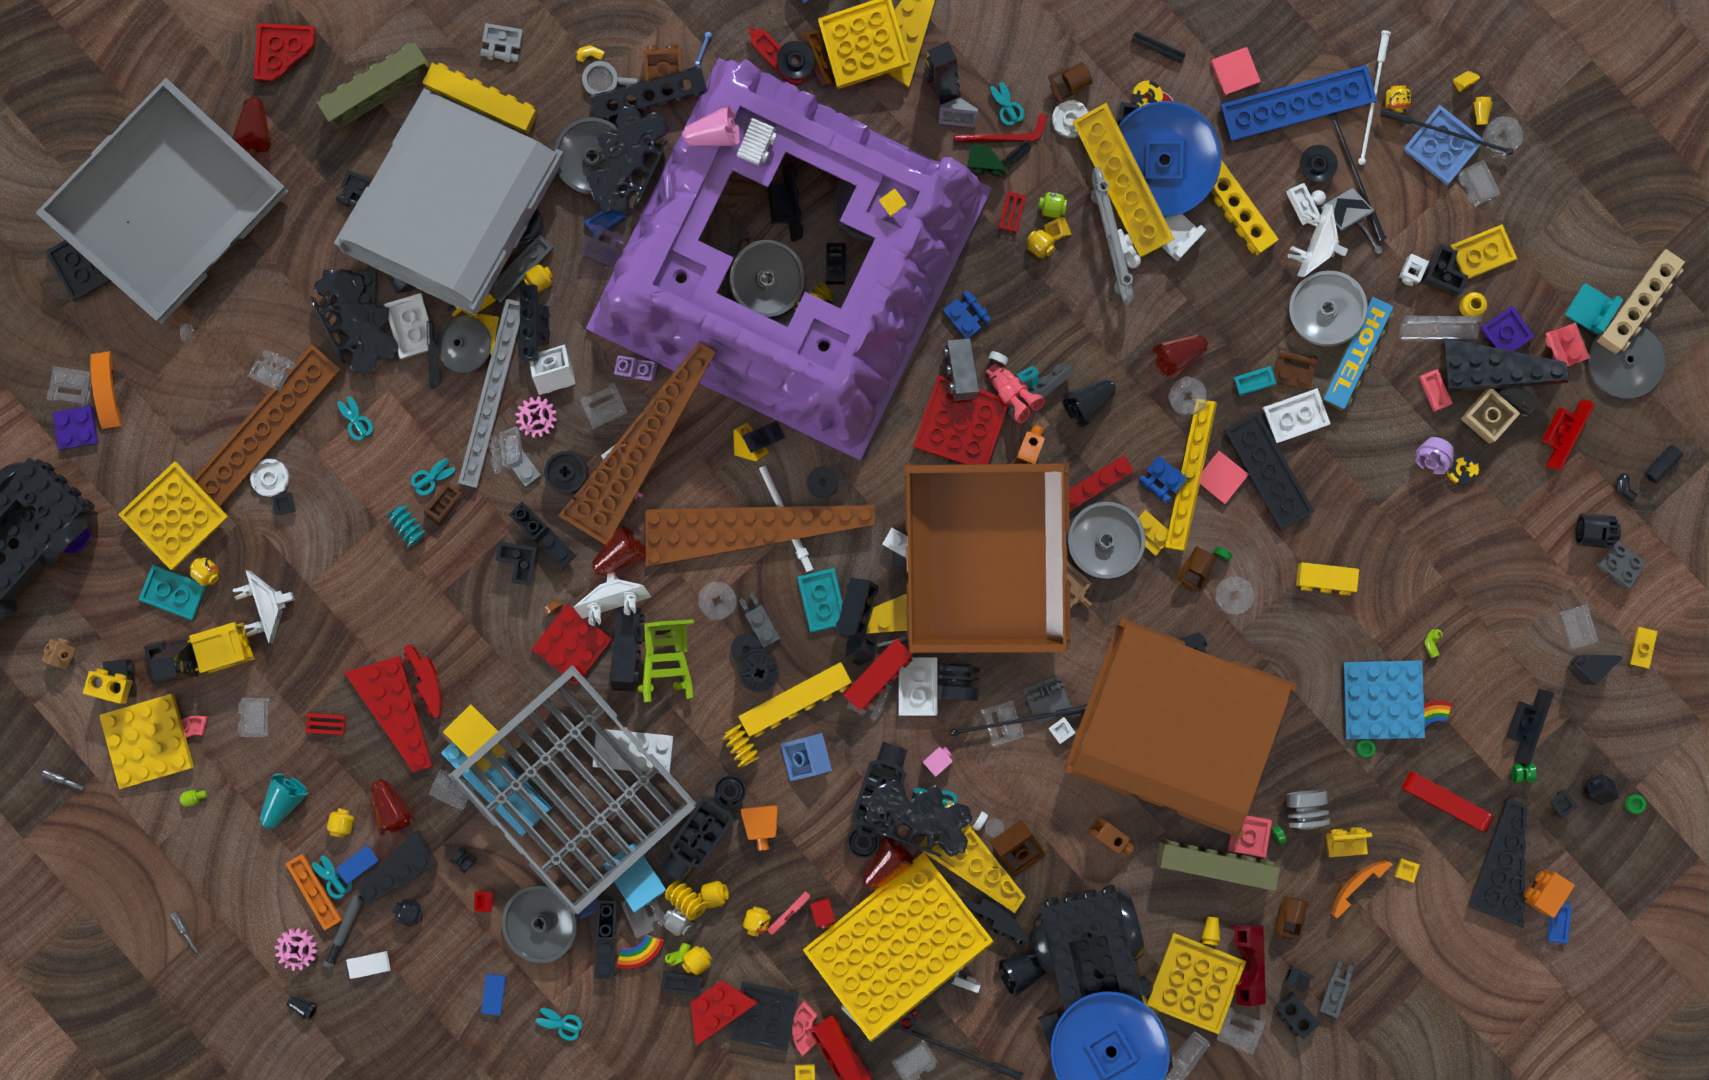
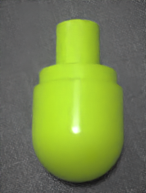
M193 789L183 792L180 795V803L185 807L196 805L200 802V799L207 797L206 790L198 792Z

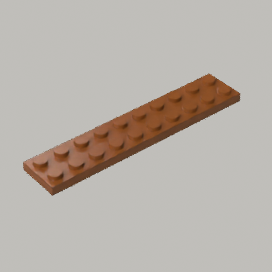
M311 344L197 473L193 480L221 508L251 474V471L259 465L258 463L267 456L341 372V369Z

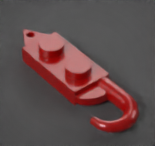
M748 28L751 38L750 44L788 83L798 85L805 80L806 77L801 79L789 78L780 71L777 65V54L781 46L765 29Z

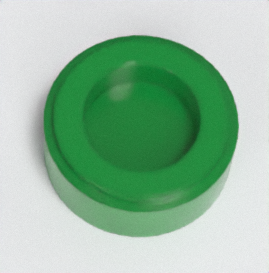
M1215 547L1212 553L1224 562H1230L1233 556L1231 552L1221 547Z
M1361 739L1356 743L1355 751L1362 758H1370L1374 755L1376 746L1370 739Z
M1632 794L1626 798L1625 807L1630 813L1640 814L1646 808V801L1642 796Z
M1281 827L1271 828L1272 836L1277 845L1282 846L1286 844L1287 839Z

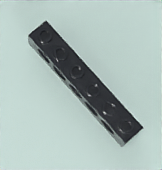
M700 65L593 94L590 99L596 118L610 120L624 106L634 105L638 111H644L653 104L662 106L668 104V100H684L686 95L693 94L694 97L702 95L707 90V84L702 66ZM689 80L692 86L689 89H684L681 86V82ZM663 86H672L673 92L671 94L664 93ZM652 90L655 93V97L648 99L645 97L644 92ZM634 95L637 100L636 103H628L626 96ZM616 100L618 107L616 109L610 108L608 101Z

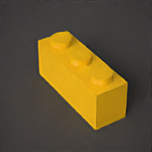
M1301 562L1298 563L1296 586L1301 587L1303 591H1313V588L1320 589L1321 593L1331 594L1332 590L1339 591V595L1351 596V593L1357 592L1359 569Z

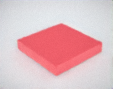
M1247 47L1211 60L1224 96L1261 82Z
M1218 451L1203 469L1200 486L1220 502L1226 504L1249 474Z
M1247 815L1241 829L1244 831L1242 839L1229 834L1226 851L1266 858L1272 820Z

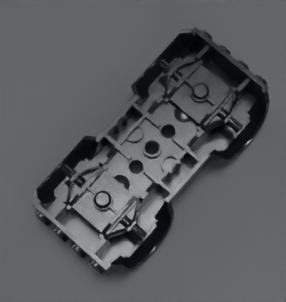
M28 458L26 462H15L0 469V555L3 553L6 555V561L0 564V622L17 611L15 601L46 567L54 569L63 551L68 546H71L75 541L74 539L83 531L95 526L98 521L97 515L99 513L94 509L96 506L90 500H84L81 497L82 493L74 486L71 488L67 484L69 481L63 475H57L54 472L55 468L50 463H44L40 459ZM14 538L18 539V548L11 549L9 543Z
M1108 885L1097 892L1096 889L1084 891L1079 896H1077V893L1065 895V898L1058 900V897L1047 899L1040 908L1033 923V942L1037 959L1043 970L1048 974L1057 976L1065 1011L1079 999L1099 993V988L1107 987L1110 992L1130 995L1148 1006L1137 962L1145 953L1144 942L1137 913L1129 893L1120 889V887L1115 888V885ZM1098 967L1105 971V976L1101 979L1094 976V970ZM1148 1006L1157 1015V1017L1163 1025L1158 1010L1156 1008ZM1109 1046L1106 1053L1109 1057L1114 1058L1117 1050L1115 1047ZM1171 1051L1167 1075L1173 1070Z

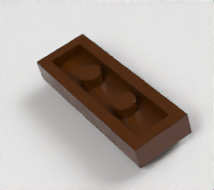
M805 31L801 34V37L814 54V69L821 87L836 85L829 56L819 31Z

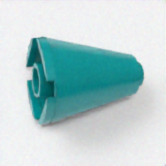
M276 773L272 776L259 818L263 827L267 829L276 828L307 796L306 787L295 778L291 777L288 780L284 778L285 774Z

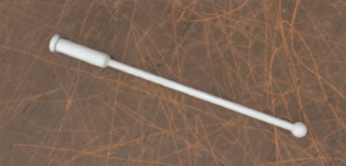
M1385 30L1381 31L1382 37L1377 58L1378 68L1374 84L1375 95H1377L1382 63L1385 62L1389 36L1391 35L1390 31ZM1371 103L1362 154L1358 160L1360 165L1366 163L1365 153L1375 103Z

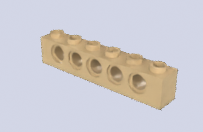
M1665 249L1602 333L1597 343L1615 355L1620 350L1624 352L1631 343L1628 341L1631 336L1635 337L1640 331V323L1642 321L1646 322L1651 316L1650 309L1652 307L1656 308L1661 302V294L1663 292L1667 293L1672 287L1671 280L1673 278L1677 279L1683 272L1681 267L1685 261ZM1660 271L1665 272L1667 277L1662 276ZM1650 285L1655 287L1656 291H1652ZM1639 300L1644 301L1646 306L1641 305ZM1628 314L1633 315L1634 318H1635V321H1634V320H1631V319L1629 318ZM1618 329L1623 330L1625 335H1621Z

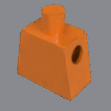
M1033 425L1031 432H1026L1014 464H1036L1045 440L1044 437H1041L1044 430L1042 427Z
M778 805L741 808L748 840L757 839L758 850L769 849L768 838L776 837Z

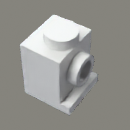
M1410 254L1405 260L1406 262L1399 277L1403 279L1402 282L1404 284L1413 286V284L1417 285L1421 281L1429 261ZM1409 269L1414 271V275L1408 273Z

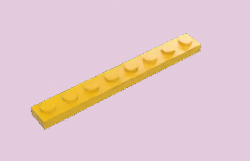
M1196 400L1181 473L1188 478V481L1176 494L1165 545L1167 549L1186 551L1217 403L1214 401Z

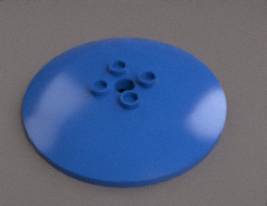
M1159 101L1137 108L1118 125L1164 217L1188 212L1198 206L1210 194L1217 182L1221 169V147L1214 128L1201 113L1178 102ZM1164 154L1170 156V162L1167 165H1162L1160 162V158Z
M1099 992L1079 999L1061 1016L1052 1036L1051 1060L1058 1080H1165L1170 1062V1047L1161 1021L1146 1004L1124 993ZM1109 1046H1113L1117 1050L1114 1058L1109 1057L1106 1053Z

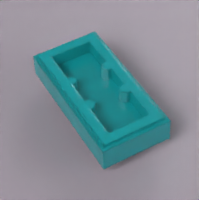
M1271 366L1234 377L1239 396L1277 385Z

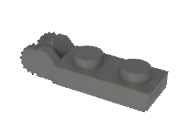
M754 593L749 594L750 599L757 608L750 611L743 598L739 602L746 612L745 615L763 648L779 640L780 637L763 606L759 604Z
M1336 961L1318 1009L1319 1012L1337 1019L1351 983L1350 978L1353 972V966L1348 965L1345 970L1344 979L1338 977L1342 968L1341 961Z

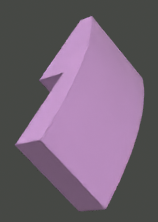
M618 355L614 374L654 382L658 363Z

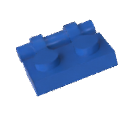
M967 290L962 294L966 300L963 304L957 298L942 310L965 339H969L981 329V326L977 323L980 319L985 324L992 320L987 314L988 311L985 308L983 309L976 301L977 298ZM969 306L977 313L974 317L967 311Z
M1157 456L1146 470L1152 474L1151 477L1147 479L1142 475L1138 480L1143 485V488L1147 491H1152L1157 499L1163 500L1168 504L1172 500L1168 493L1172 490L1178 494L1188 481V478L1160 456ZM1158 480L1165 484L1162 489L1155 485Z

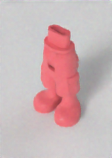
M995 363L986 370L985 373L988 375L989 381L997 390L1000 398L1006 405H1013L1015 409L1014 419L1018 423L1025 422L1030 416V409L1018 397H1022L1033 411L1039 410L1044 405L1045 399L1041 395L1028 392V386L1010 371L1006 370L1005 367H1000Z

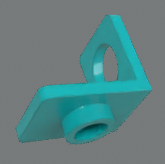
M1034 366L1016 374L1028 386V389L1033 388L1039 381V372Z

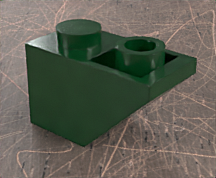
M971 144L967 167L973 174L984 175V173H991L992 176L1001 177L1002 174L1009 175V170L990 146Z

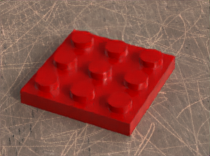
M566 604L533 646L532 650L562 674L573 665L584 677L613 639L596 625H590L587 618H581L573 607ZM573 676L570 678L571 681L578 685L579 682Z

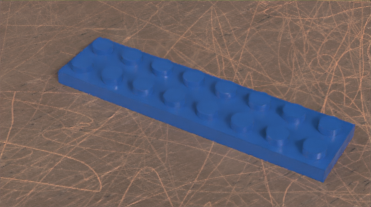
M1364 65L1221 104L1220 109L1229 140L1233 142L1376 103L1377 98L1368 67Z

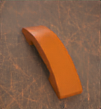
M111 352L91 354L92 390L101 428L122 427L120 411L115 399L112 371L114 369Z
M1386 860L1380 861L1357 872L1338 893L1331 910V915L1335 918L1341 916L1351 906L1346 899L1371 874L1380 878L1393 864Z

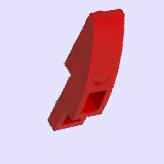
M409 644L404 647L405 653L403 654L408 663L412 662L415 667L413 672L418 680L422 679V682L416 685L418 688L416 690L417 695L421 700H425L428 705L426 710L429 715L440 718L442 716L443 698L435 666L430 657L422 659L414 644Z

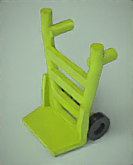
M694 620L640 622L635 625V639L646 644L643 685L638 686V692L643 693L644 702H652L651 692L654 687L651 684V678L683 676L684 681L675 682L673 688L675 690L685 689L686 699L694 698L693 685L684 652H687L688 641L686 625L693 624ZM666 632H668L667 635L670 637L655 639V635H665ZM655 646H675L676 653L654 654ZM679 661L680 668L652 670L653 662Z

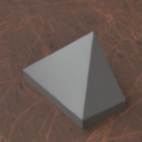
M961 98L940 105L938 124L976 128L978 109Z

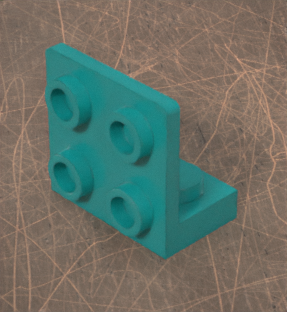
M1585 283L1567 309L1565 316L1598 335L1605 331L1623 299L1619 296L1610 299Z

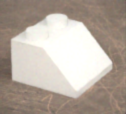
M565 345L538 352V361L530 362L532 378L539 395L576 384Z

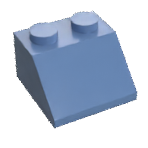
M822 733L780 744L790 781L832 771Z

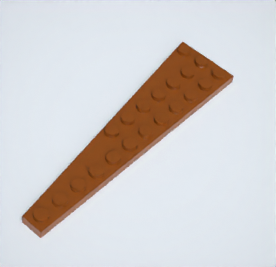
M702 341L698 342L644 411L611 449L610 453L560 512L559 517L606 546L610 543L717 350Z
M875 505L645 509L646 567L875 525Z

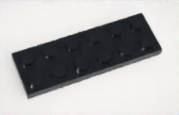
M1259 412L1224 430L1280 531L1315 512Z

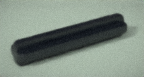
M1135 32L1132 37V42L1179 63H1182L1185 58V52L1140 32Z

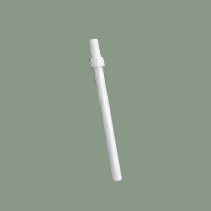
M766 465L760 467L759 470L776 507H785ZM800 539L792 540L797 550L795 553L798 559H801L806 572L813 570L808 558L807 549L803 547Z

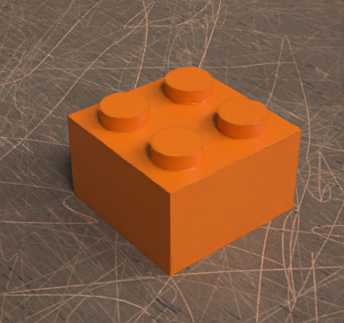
M1543 869V871L1536 875V882L1533 887L1528 888L1525 892L1524 897L1526 898L1523 902L1543 915L1554 918L1575 885L1558 873Z

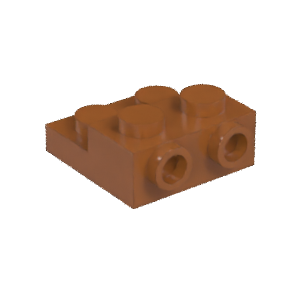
M678 44L666 45V48L659 49V45H649L647 49L643 50L645 80L683 70L682 48H678ZM684 80L681 82V86H682L683 88H684ZM670 85L663 86V89L672 88Z

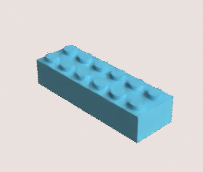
M453 742L441 752L456 769L468 759ZM503 756L498 759L516 780L521 776ZM493 765L484 773L501 793L510 786ZM470 769L462 774L489 803L495 799L492 793ZM527 781L522 785L546 813L552 809ZM516 791L507 798L532 827L541 820ZM501 804L495 809L521 836L527 833Z

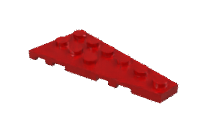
M397 656L344 672L411 770L416 772L432 767L433 764L402 657Z

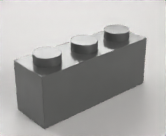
M970 339L947 341L946 347L943 348V357L947 359L948 364L946 365V375L950 377L951 382L949 383L950 395L953 394L954 401L976 399L979 389Z

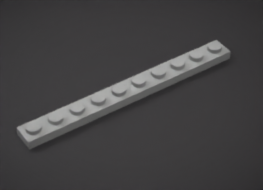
M506 299L458 481L462 485L474 488L479 486L520 329V302Z

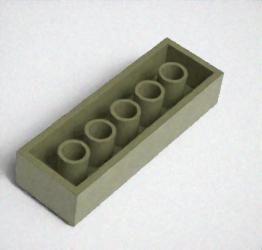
M415 42L405 44L399 52L389 54L383 62L373 64L367 72L355 75L349 83L339 85L336 91L331 94L327 93L320 98V101L317 102L318 106L329 123L337 131L426 76L430 65Z
M1167 839L1165 843H1159L1155 865L1160 868L1276 891L1280 868L1275 866V862L1260 859V862H1257L1256 858L1241 855V858H1237V854L1226 851L1218 854L1217 850L1203 847V850H1198V846L1184 843L1183 847L1179 846L1180 843Z

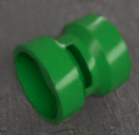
M1530 763V765L1525 766L1513 764L1512 778L1514 783H1522L1523 781L1528 783L1536 782L1537 772L1535 764Z

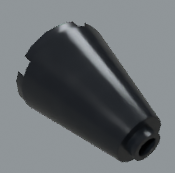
M1103 379L1064 394L1062 397L1065 399L1062 400V404L1068 416L1078 421L1075 424L1085 427L1114 397L1116 386L1112 381Z
M1036 953L1001 959L997 963L998 970L1002 969L1003 971L1001 979L1008 992L1013 994V997L1020 995L1047 973L1041 967Z

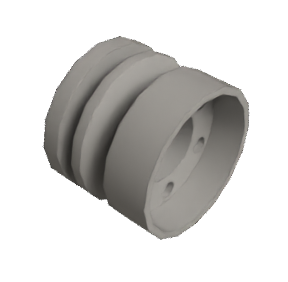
M1327 790L1299 791L1286 794L1287 807L1296 808V812L1288 814V818H1297V820L1289 822L1290 828L1316 829L1330 824L1329 818H1321V816L1328 815L1329 811L1320 810V806L1328 804Z

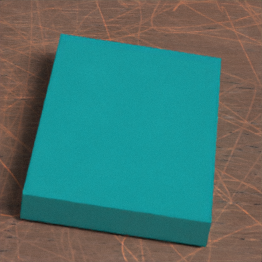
M152 564L138 600L194 621L207 586H201L194 579Z
M835 568L797 576L810 633L836 627L843 602Z

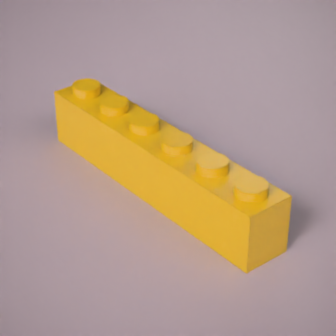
M432 63L422 82L427 89L525 134H529L538 115L533 105L527 102L521 104L517 102L518 99L509 94L504 96L494 87H484L481 81L474 78L471 81L466 78L465 74L459 71L454 73L442 63H438V65Z
M840 662L738 717L748 736L753 735L756 738L765 733L763 729L769 726L773 729L781 725L780 720L786 717L790 720L798 716L797 711L803 708L807 711L815 707L814 702L820 699L824 702L832 698L831 693L837 690L841 693L849 689L850 686L848 684L852 682Z

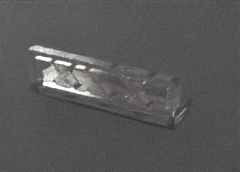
M1404 316L1400 319V338L1445 337L1450 339H1477L1478 324L1482 322V316Z

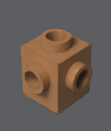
M58 638V641L50 639L44 648L42 661L67 670L70 661L74 658L75 648L69 645L70 641L62 638Z

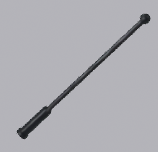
M1384 107L1380 113V117H1387L1406 124L1413 123L1504 151L1507 155L1514 153L1513 148H1504L1416 121L1410 116L1387 110Z
M1336 113L1331 114L1330 119L1334 121L1364 200L1371 207L1337 121L1338 115ZM1374 210L1369 215V218L1378 238L1377 241L1380 242L1387 239V237L1384 235Z
M1087 704L1056 710L1055 713L960 730L952 729L950 734L951 736H956L960 733L1055 716L1060 718L1082 714L1085 712Z
M897 1024L891 1026L894 1030L899 1029ZM909 1032L911 1035L988 1065L992 1070L1022 1080L1023 1072H1018L996 1062H988L917 1032Z

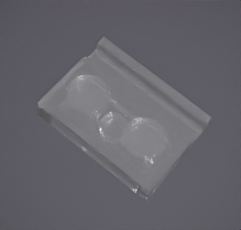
M1588 605L1559 612L1569 649L1599 642Z
M440 769L428 795L464 811L469 798L448 776L450 773ZM461 778L473 792L474 787L467 780Z

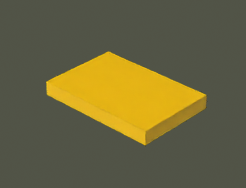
M1503 224L1449 246L1458 251L1454 261L1459 272L1468 275V279L1517 260Z
M471 704L443 731L468 758L498 732ZM499 742L490 749L497 759L506 752ZM484 755L475 762L484 773L492 766Z

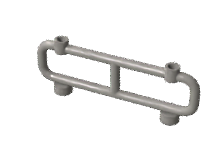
M1096 167L1092 171L1094 189L1091 193V200L1099 206L1117 277L1114 290L1122 296L1126 306H1131L1134 302L1131 285L1133 277L1128 273L1107 191L1109 183L1104 180L1102 170Z

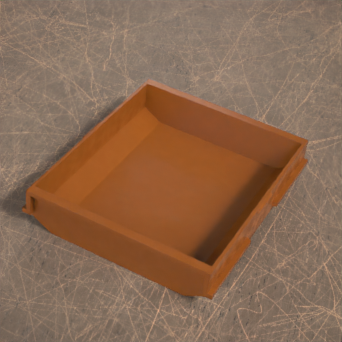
M1069 462L1058 464H905L906 532H908V545L906 546V571L908 573V583H906L907 649L909 653L1066 652L1071 650L1070 582L1066 580V532L1070 530Z
M1121 618L1114 630L1064 767L1066 769L1065 772L1127 796L1134 794L1139 796V799L1157 806L1176 810L1180 816L1242 839L1244 831L1241 830L1260 781L1290 692H1295L1297 684L1237 661L1227 662L1185 645L1184 641Z

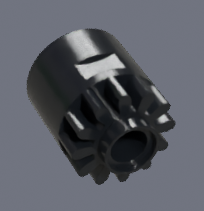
M1579 514L1575 527V540L1578 546L1614 548L1621 537V525L1618 524L1616 516Z

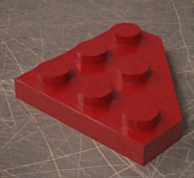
M257 23L253 79L255 81L275 82L315 47L316 28L314 26Z

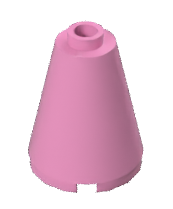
M725 106L687 125L685 131L682 132L685 143H688L690 146L738 145L740 143L739 126L735 125L734 122L736 115L731 106Z

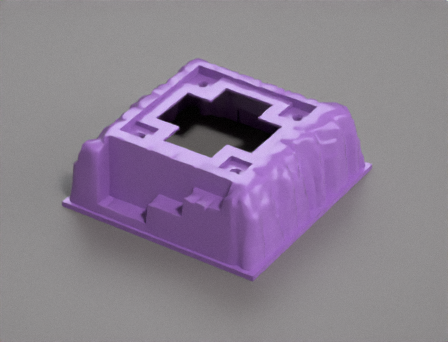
M719 58L706 83L707 90L704 91V94L700 95L686 126L725 106H731L736 115V119H734L735 125L739 126L740 143L735 146H690L688 143H685L683 134H681L673 147V152L626 247L623 249L622 256L616 261L614 272L601 295L586 330L674 372L698 342L702 341L717 350V353L699 384L861 461L992 187L979 182L977 176L971 173L970 169L954 158L943 157L939 163L868 129L867 125L853 120L842 113H837L832 108L818 104L815 95L799 91L796 86L788 82H782L769 73L761 72L757 66L747 59L738 63L734 60L725 61ZM752 118L774 127L777 134L774 144H770L768 147V159L761 166H757L737 156ZM785 152L855 185L856 188L840 222L875 238L842 308L840 309L805 292L788 327L717 294L734 258L698 241L732 171L769 187ZM895 188L907 205L890 217L879 203V200ZM679 275L687 276L686 282L682 284L678 283L676 279ZM825 342L829 344V349L826 352L820 351L818 349L820 343Z

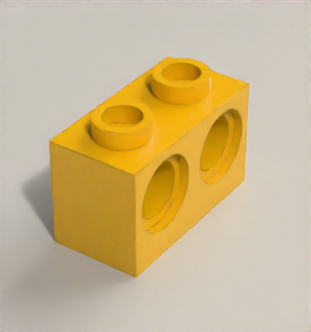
M97 668L96 671H89L83 694L119 704H126L132 681L127 680L126 675L115 673V676L108 675L107 670ZM98 678L102 680V685L100 688L96 686V680ZM116 683H119L121 686L119 693H116L114 690Z

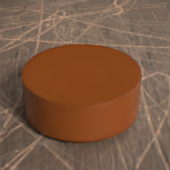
M558 599L554 600L544 608V612L547 617L552 616L563 607V604Z

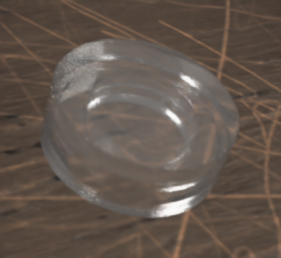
M184 323L180 326L181 339L185 343L193 342L194 329L191 323Z
M991 818L985 823V832L988 836L996 838L1004 832V825L1001 820Z

